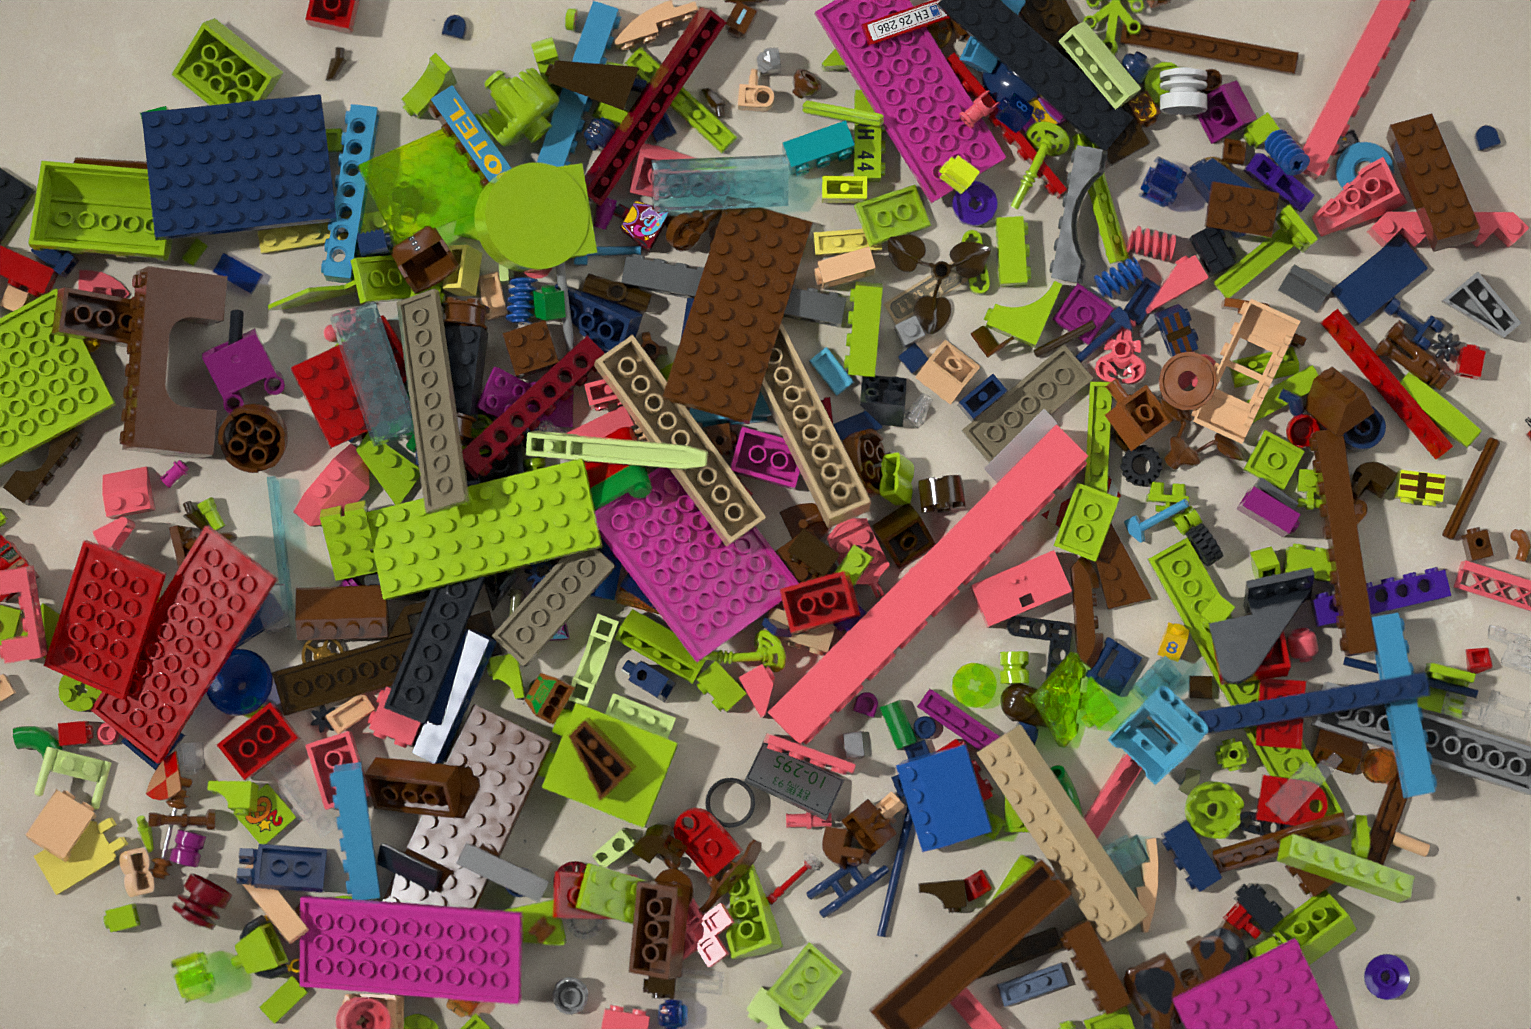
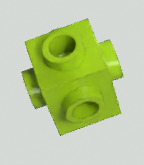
M1235 738L1222 740V745L1216 746L1215 758L1217 764L1221 765V768H1228L1230 772L1242 769L1241 764L1247 763L1246 758H1249L1247 746L1243 745L1242 741L1236 742ZM1232 750L1236 751L1237 757L1235 759H1232L1229 755Z

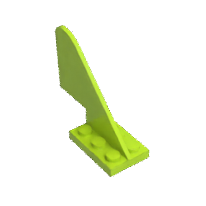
M392 255L362 257L350 260L354 281L345 285L306 288L267 306L269 311L282 310L358 292L360 304L401 301L410 297L412 289L400 272Z

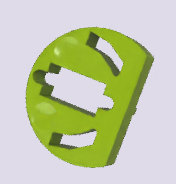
M1355 815L1351 831V855L1363 859L1367 858L1370 845L1369 832L1371 828L1368 827L1367 815Z

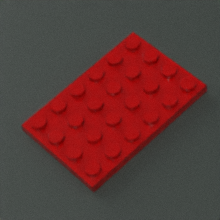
M84 540L43 666L121 700L126 699L167 573L89 540Z

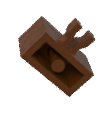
M866 799L841 822L871 856L895 836L897 832L889 823L891 820L889 818L885 819L882 816V809L880 807L877 809L869 799Z

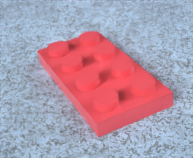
M766 733L763 741L768 743V749L782 753L783 749L788 750V756L803 760L804 757L811 758V764L825 768L826 764L831 765V771L846 775L847 771L853 773L856 765Z

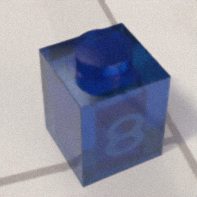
M1013 92L1008 98L1003 97L997 105L999 110L996 118L1017 133L1030 120L1034 107Z

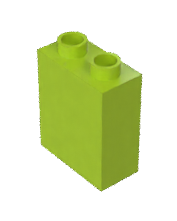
M578 703L575 704L573 711L563 708L552 730L553 733L562 736L556 753L549 751L538 776L545 778L542 788L645 828L678 743ZM589 717L636 766L601 801H599L597 792L588 778V773L569 738V735Z

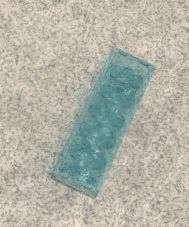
M785 155L651 160L652 204L654 212L788 206V161Z
M376 302L332 314L330 321L373 447L415 434L411 404Z

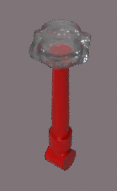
M805 852L803 854L805 865L766 897L771 905L808 869L820 870L818 865L821 862L813 853L808 855Z

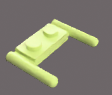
M47 747L34 793L36 796L44 794L50 771L97 782L90 805L94 810H97L100 807L112 763Z

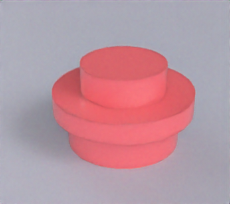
M106 722L98 727L97 738L101 743L111 745L119 739L120 733Z

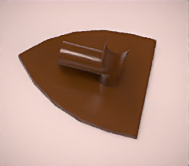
M815 503L798 504L779 512L792 539L798 536L802 529L807 530L811 527L820 540L829 529Z

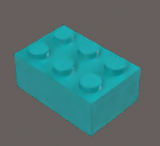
M846 120L782 142V152L790 174H796L797 177L809 173V169L814 167L818 169L828 167L831 161L837 159L839 162L851 158V154H854L855 148Z

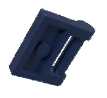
M1107 637L1104 641L1105 646L1092 669L1087 670L1084 676L1113 694L1120 696L1142 657ZM1114 649L1118 654L1105 676L1101 678L1098 676V673Z

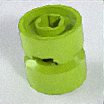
M1029 651L999 652L1000 665L1003 666V670L1000 671V684L1029 683V670L1026 669V666L1029 664Z

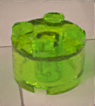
M196 951L171 960L172 969L175 967L177 969V973L173 976L182 999L185 998V1003L211 995L215 991L214 985H216V980L213 972H208L206 966L208 959L205 951Z

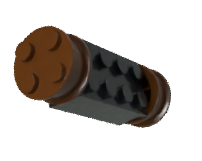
M446 297L445 301L441 302V307L444 308L443 322L461 446L467 447L474 440L471 436L472 424L478 421L479 408H477V403L481 397L489 334L487 332L488 327L485 325L486 314L490 313V308L480 304L479 299L468 298L467 301H462L458 298Z

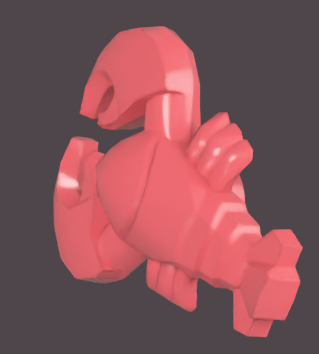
M1131 320L1133 328L1136 327V322ZM1122 328L1119 330L1116 340L1110 338L1105 343L1104 350H1112V352L1102 356L1096 362L1095 367L1097 376L1103 381L1112 382L1116 379L1110 377V373L1118 376L1116 369L1111 364L1112 362L1120 369L1128 367L1124 371L1123 376L1126 377L1132 374L1131 377L1122 379L1124 384H1135L1146 375V364L1134 354V352H1141L1140 340L1133 341L1131 331Z

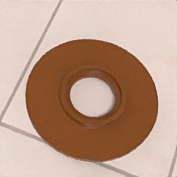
M1183 352L1171 357L1164 364L1159 376V387L1162 396L1170 405L1181 410H1194L1202 407L1212 398L1217 386V375L1211 362L1204 356L1194 352ZM1191 371L1197 376V385L1191 391H1184L1179 387L1178 379L1183 372Z

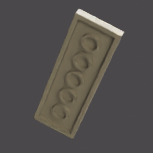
M1064 344L967 425L962 432L986 461L990 463L1043 409L1051 415L1093 380V377Z
M597 548L562 557L496 630L492 637L522 666L526 667L617 566Z

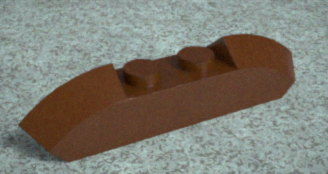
M1081 556L1070 568L1077 658L1092 669L1100 656L1103 646V633H1095V629L1099 628L1098 616H1094L1093 607H1097L1096 593H1092V589L1100 587L1093 566L1087 558Z

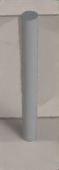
M563 262L556 266L558 289L564 291L566 317H563L562 321L566 352H570L575 347L565 265Z

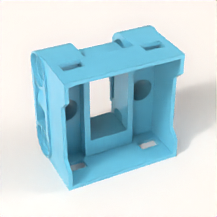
M1160 686L1136 711L1132 712L1120 723L1107 740L1115 748L1123 749L1145 770L1147 778L1156 785L1196 748L1207 734L1208 727L1172 690L1166 686ZM1150 716L1178 743L1173 744L1170 741V738H1168L1163 733V731L1160 728H1158L1152 721H1149L1147 717Z

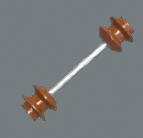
M182 790L172 797L171 800L165 801L169 807L173 808L171 816H176L178 809L182 810L188 807L184 803L185 798H190V796L186 795V790ZM169 825L161 858L156 857L150 860L154 863V867L148 870L152 872L153 877L165 879L166 875L170 876L167 868L173 866L170 860L165 859L174 825Z

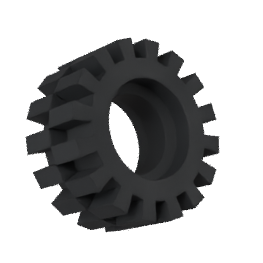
M1139 445L1132 451L1129 449L1122 457L1120 465L1122 475L1126 478L1125 480L1135 486L1149 485L1154 482L1162 470V458L1159 457L1158 451L1156 452L1153 447H1147V445ZM1138 457H1144L1150 463V469L1145 474H1139L1133 469V462Z
M1200 523L1186 532V536L1194 550L1207 567L1224 557L1217 541L1204 524Z

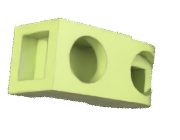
M623 828L598 849L592 857L599 866L606 868L636 845V841Z

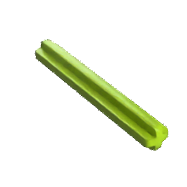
M808 100L802 105V111L806 114L846 120L875 127H881L884 123V116L879 113Z

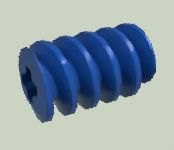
M1282 129L1275 130L1267 137L1264 146L1266 152L1287 175H1298L1307 169L1310 163L1309 156L1305 154L1288 132Z
M1133 257V261L1126 259L1125 265L1118 263L1117 269L1110 267L1109 273L1103 271L1101 277L1098 275L1094 276V281L1100 294L1103 297L1107 295L1110 299L1113 298L1112 291H1115L1118 295L1121 294V286L1126 291L1129 290V282L1134 287L1137 286V278L1142 283L1145 282L1143 271L1135 257Z
M518 277L510 280V285L514 287L509 289V293L514 296L508 298V302L513 305L508 306L507 311L513 314L506 315V320L520 325L533 324L528 321V318L534 317V314L528 311L529 309H534V305L530 304L529 301L534 300V296L530 292L536 291L537 288L532 286L531 283L538 282L537 279Z

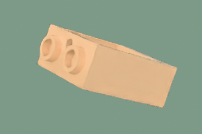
M870 247L818 261L817 268L814 269L817 285L822 284L824 290L874 275L876 267Z

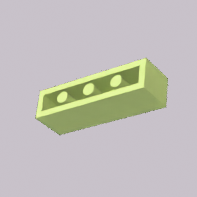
M1085 21L1072 27L1058 41L1115 110L1126 104L1141 90V87Z

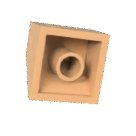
M944 340L915 378L951 405L981 366L947 340Z

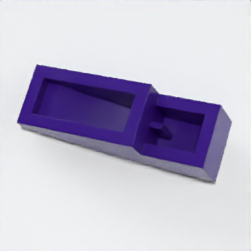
M1256 153L1243 170L1268 191L1279 193V199L1288 205L1290 204L1298 212L1302 213L1314 197V194L1294 176L1287 175L1264 153Z

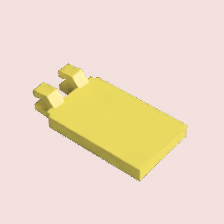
M113 817L99 824L96 821H91L71 850V856L67 862L62 861L45 849L34 855L36 862L56 895L115 861V852L128 845L125 837H120L109 844L103 834L117 825Z

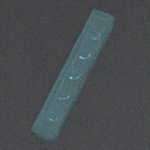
M275 476L267 477L282 611L289 612L294 610L279 479Z

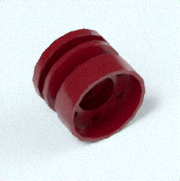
M190 873L183 887L191 894L190 896L179 894L177 898L184 904L174 902L172 909L188 922L213 930L216 923L209 917L219 920L221 917L214 910V907L225 909L233 895L216 883L195 873Z

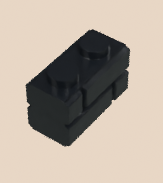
M1207 227L1193 234L1189 240L1211 278L1232 267L1236 263L1237 255L1231 246L1227 247L1224 241L1226 235L1223 230Z

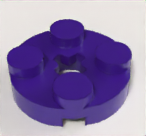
M973 181L962 194L959 192L955 193L952 202L954 214L962 224L977 227L986 224L993 218L997 209L995 192L984 183ZM972 198H976L977 202H981L977 210L969 207L968 203L972 202Z

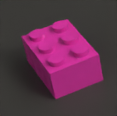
M745 427L741 428L730 468L733 473L795 490L800 470L784 438Z

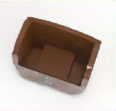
M426 226L395 245L392 249V257L415 294L440 283L460 266L436 227Z

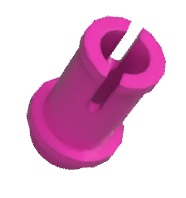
M182 460L174 461V465L160 477L167 487L171 488L182 475H187L189 468Z

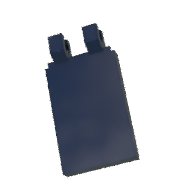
M259 844L258 849L240 848L239 864H253V869L237 868L236 884H251L254 888L323 893L327 849Z

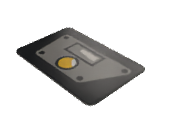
M1350 130L1344 137H1339L1337 143L1340 146L1336 155L1342 153L1349 146L1359 143L1355 130Z

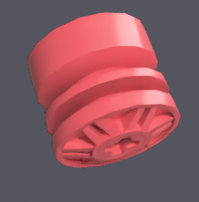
M354 997L345 1001L339 1008L336 1015V1028L390 1029L391 1017L387 1008L381 1002L365 997ZM360 1017L364 1018L365 1021L358 1025L357 1021L360 1020Z

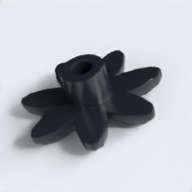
M1452 333L1448 334L1446 340L1441 334H1438L1437 337L1440 343H1433L1431 345L1435 349H1440L1435 357L1439 358L1444 354L1446 361L1449 362L1451 354L1459 356V352L1455 347L1459 346L1461 342H1452Z
M321 705L320 712L311 711L312 715L316 717L311 722V725H319L320 733L325 730V727L334 731L328 720H323V717L335 710V707L326 710L325 705Z

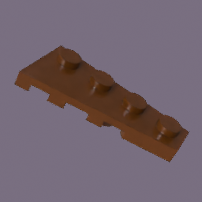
M1111 523L1098 559L1095 562L1107 609L1152 599Z

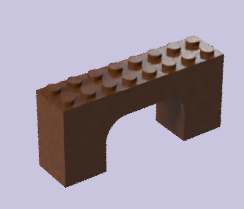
M150 266L136 271L132 279V287L135 288V294L130 302L133 318L130 319L128 327L129 332H131V341L127 344L129 364L127 363L125 367V377H128L127 386L123 390V399H126V405L121 414L124 430L120 433L119 442L122 444V450L195 458L213 456L217 410L183 407L176 404L169 397L166 390L169 336L176 322L214 325L224 321L227 276Z

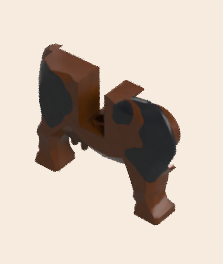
M1223 927L1209 932L1204 937L1198 935L1186 941L1199 972L1197 969L1192 970L1188 968L1179 973L1180 977L1166 952L1139 965L1128 968L1124 974V986L1133 1006L1143 1018L1144 1028L1173 1029L1174 1019L1177 1024H1181L1180 1015L1172 999L1247 962L1248 949L1244 941L1238 935Z

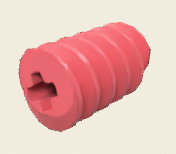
M1137 226L1134 231L1133 229L1131 231L1127 252L1129 253L1135 247L1136 255L1143 249L1144 257H1147L1151 251L1153 259H1156L1158 254H1161L1162 261L1167 256H1170L1171 262L1176 245V235L1173 234L1168 240L1166 232L1159 237L1158 230H1155L1150 235L1149 228H1146L1142 233L1141 226Z

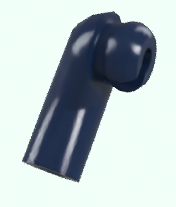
M1283 388L1278 398L1288 403L1290 413L1293 416L1303 414L1304 405L1302 398Z

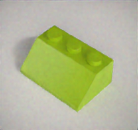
M1326 889L1317 896L1311 897L1271 929L1282 944L1295 938L1309 966L1357 930L1348 913Z

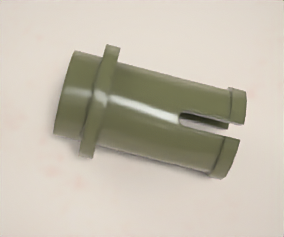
M510 589V594H508L510 596L509 616L523 602V596H526V594H523V589Z

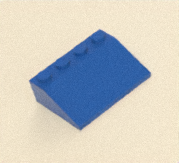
M966 744L906 759L896 765L922 852L942 848L992 831Z

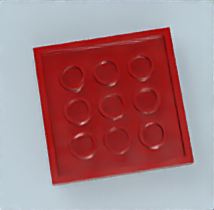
M372 329L290 368L330 449L411 411V405Z

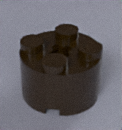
M945 475L943 478L935 479V477L918 481L921 513L935 512L934 509H937L938 513L950 512L951 507L953 509L966 507L961 475Z

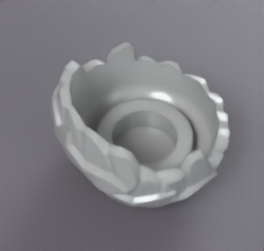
M567 977L558 981L553 990L555 1007L561 1013L573 1015L582 1011L588 1001L586 985L581 980L573 977Z

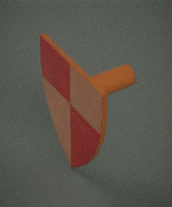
M174 751L164 759L155 770L146 791V795L151 799L159 801L168 800L180 793L182 786L187 788L192 786V779L180 776L177 751Z

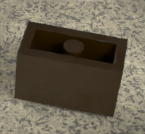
M802 529L787 550L791 554L788 557L798 565L801 562L809 567L807 571L816 578L826 576L840 556L839 553L805 529Z

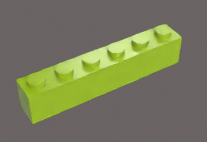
M1294 834L1282 839L1280 842L1278 862L1396 903L1411 898L1415 876Z

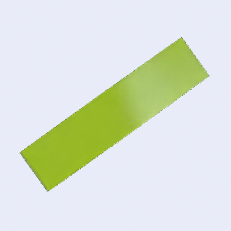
M1408 372L1401 380L1402 386L1434 424L1463 446L1468 448L1480 435L1482 430L1420 379Z

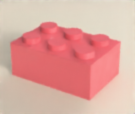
M352 731L305 745L325 810L334 808L333 795H337L336 787H331L330 774L334 773V765L361 762ZM362 766L363 777H364V783H365V790H366V797L368 798V797H371V796H370V792H369L368 785H367V782H366V778H365V775H364V774H365V773H364V769H363V766Z

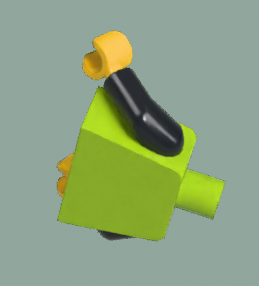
M260 915L245 925L239 936L240 941L235 944L237 955L231 958V963L235 969L244 967L247 974L255 973L257 977L267 979L287 975L289 971L300 972V968L294 969L292 967V964L295 961H300V959L294 958L290 964H285L289 962L272 923L267 924L269 918L266 915Z

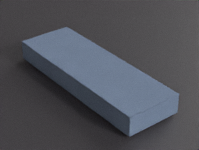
M1058 963L1000 983L997 987L1004 1007L1069 985L1062 963Z

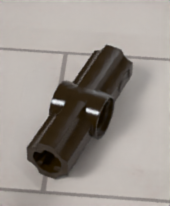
M588 273L582 292L646 313L652 297L650 293ZM614 288H621L623 290V295L620 298L611 296V291Z

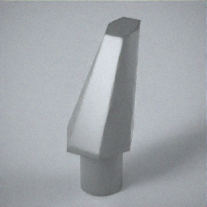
M1160 307L1156 312L1150 313L1138 332L1139 337H1144L1158 326L1154 314L1165 308Z

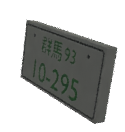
M763 742L744 782L826 821L845 780L804 760L788 756L789 753L785 751L780 753L768 749V743Z

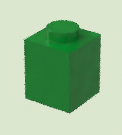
M554 285L542 286L541 290L533 291L536 318L547 321L566 317L563 290L556 289Z

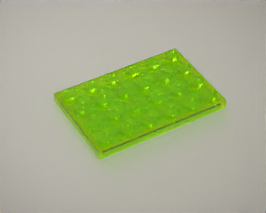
M477 113V114H474L475 118L478 120V122L480 123V125L483 127V129L485 130V132L488 134V132H487L485 126H484V125L482 124V122L478 119V113ZM442 129L363 162L357 167L396 245L402 243L426 226L438 229L475 212L478 198L483 190L480 184L481 179L477 173L473 174L467 166V159L464 155L458 154L454 147V141L451 137L448 138Z

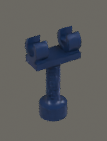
M1393 297L1383 311L1389 316L1397 314L1402 320L1417 329V333L1411 341L1423 350H1428L1432 343L1423 337L1422 334L1428 326L1436 333H1439L1445 325L1432 315L1424 323L1417 321L1416 318L1401 309V301Z

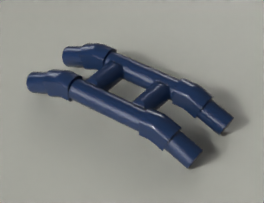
M847 863L846 870H837L807 891L806 895L812 900L830 886L833 888L839 898L819 911L820 915L826 918L888 874V867L883 865L864 878L857 869L859 866ZM850 873L857 885L846 892L839 880Z

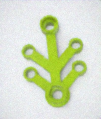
M1086 0L1088 7L1092 9L1097 8L1100 5V1H1102L1097 0L1096 4H1090L1089 0ZM1111 0L1110 3L1093 16L1088 15L1083 19L1085 22L1089 19L1094 21V24L1090 26L1093 30L1101 20L1109 15L1106 39L1102 42L1105 45L1108 43L1113 45L1110 52L1114 56L1118 52V45L1115 41L1118 16L1125 23L1131 35H1137L1141 31L1140 23L1132 19L1121 5L1120 0ZM1127 0L1134 13H1141L1143 11L1144 4L1142 0ZM1135 3H1140L1141 7L1139 9H1134L1133 5ZM1136 24L1138 26V29L1136 31L1130 30V26Z

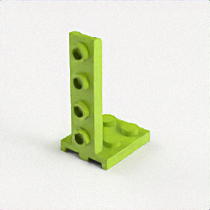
M1290 204L1275 218L1280 229L1272 234V238H1267L1213 282L1225 298L1232 297L1293 246L1304 253L1318 240Z

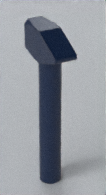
M1121 306L1117 307L1110 314L1116 322L1075 356L1080 363L1120 329L1125 328L1131 332L1134 331L1130 317Z

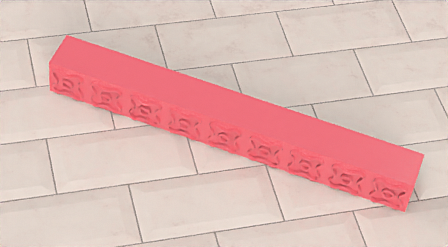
M1056 424L850 631L845 633L846 635L768 711V714L799 745L802 742L807 745L832 720L829 715L834 710L839 713L864 688L861 683L866 678L871 681L896 656L893 651L898 646L903 649L928 624L925 619L929 615L934 618L960 592L957 587L961 583L966 586L992 560L989 555L993 551L998 554L1024 528L1021 523L1024 520L1029 523L1056 496L1053 491L1056 488L1061 491L1088 464L1084 461L1088 455Z

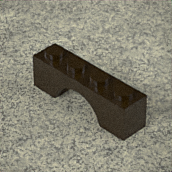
M73 428L49 441V455L45 463L33 471L16 470L3 488L23 504L28 506L31 503L34 504L41 496V489L45 485L48 486L55 478V475H53L55 471L67 463L69 459L67 456L72 449L75 451L81 445L83 434Z

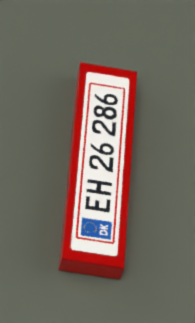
M931 0L863 23L861 27L868 46H872L948 20L950 17L936 6L940 0Z

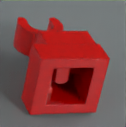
M1235 903L1222 918L1239 931L1243 928L1253 939H1257L1261 932L1249 922L1252 916L1240 904Z

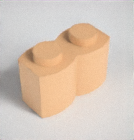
M142 847L121 853L119 859L120 867L126 875L124 885L129 897L132 898L153 892L154 879L148 870L149 857L146 850Z

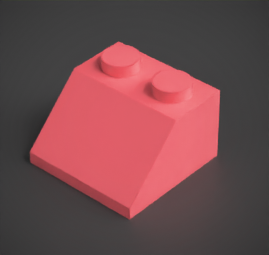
M147 466L103 475L102 496L106 517L114 519L155 511Z
M763 664L739 677L741 684L761 718L766 714L774 685L772 680L775 679L769 666L764 668Z

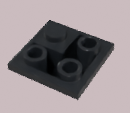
M877 375L875 377L862 376L860 406L880 425L903 427L907 378Z

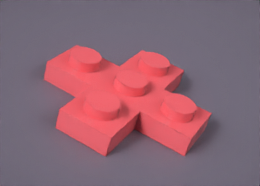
M693 898L688 907L683 960L698 950L707 966L713 967L729 955L717 935L735 922L724 904L720 903L704 915Z

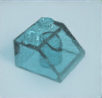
M1163 656L1129 690L1144 703L1160 686H1166L1173 691L1181 683L1178 679L1182 675L1166 656Z

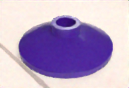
M1382 954L1374 957L1367 964L1364 972V981L1372 995L1383 1000H1392L1398 998L1406 991L1410 982V973L1402 959L1395 955ZM1384 972H1387L1389 974V979L1387 981H1384L1382 979V974Z

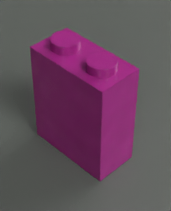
M1255 486L1247 490L1237 507L1238 511L1281 537L1294 533L1301 522L1298 520L1301 514Z

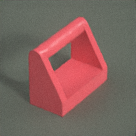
M120 517L92 532L99 545L118 552L136 524L128 518Z

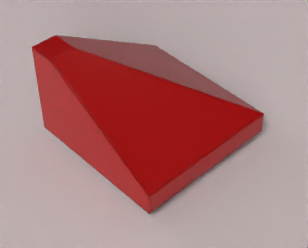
M1488 648L1466 649L1467 672L1478 674L1492 668Z
M982 869L964 879L969 902L992 890Z

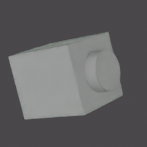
M916 316L895 325L894 329L904 349L925 338V334Z

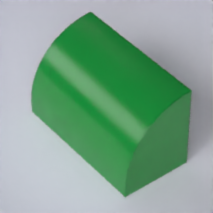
M901 700L879 708L896 750L917 742Z

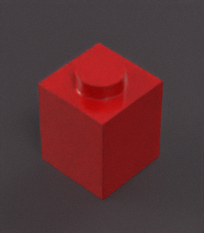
M1467 344L1466 347L1459 349L1454 375L1474 380L1479 379L1486 351L1480 350V346Z
M89 721L58 723L59 746L91 744V739L94 738L93 726L89 725Z

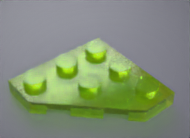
M1070 652L1031 697L1059 747L1063 748L1071 742L1079 730V723H1076L1077 712L1081 710L1083 692L1080 691L1081 680L1085 678L1086 668L1075 652Z

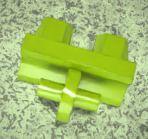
M1152 482L1149 493L1146 495V502L1164 503V505H1155V512H1161L1170 507V503L1176 504L1183 499H1187L1189 502V496H1186L1185 484L1173 483L1172 495H1163L1164 483Z

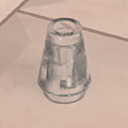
M922 393L904 412V420L911 426L919 428L921 424H924L933 399L927 394Z

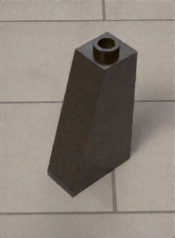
M555 60L554 64L549 63L545 76L549 77L547 82L624 110L639 68L634 66Z

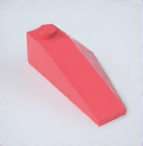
M644 143L632 162L630 193L657 197L659 194L668 193L676 195L687 191L721 190L727 168L660 146Z
M1384 157L1363 167L1358 172L1359 175L1350 184L1344 185L1342 187L1343 190L1335 198H1331L1312 216L1321 237L1384 215L1386 212H1391L1408 203Z

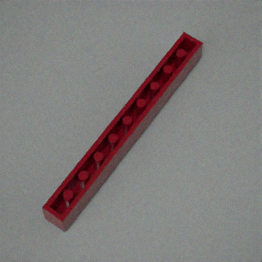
M700 7L625 116L607 146L601 151L586 173L585 182L590 202L599 206L603 204L727 23L711 9Z

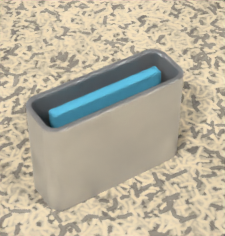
M861 731L843 733L846 759L864 757Z

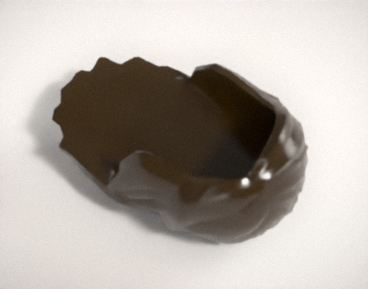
M1013 684L1005 688L1001 694V709L1011 721L1046 728L1059 717L1060 710L1057 709L1058 704L1048 692H1043L1024 684Z

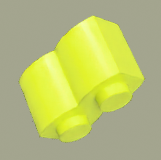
M959 155L956 158L951 156L939 170L941 173L939 178L962 194L972 184L980 171Z

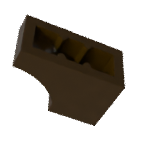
M964 879L918 883L919 893H928L937 897L942 902L943 909H948V913L962 912V907H967Z

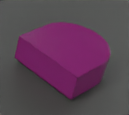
M870 692L861 693L855 701L853 711L874 718L878 707L876 696Z

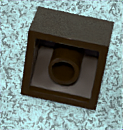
M910 503L904 504L871 526L898 569L936 545L921 516Z

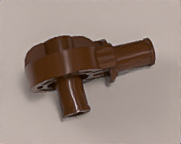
M714 201L701 212L695 209L691 213L685 212L678 216H669L665 222L667 242L678 251H686L692 248L700 239L701 234L709 228V222L722 214V207Z

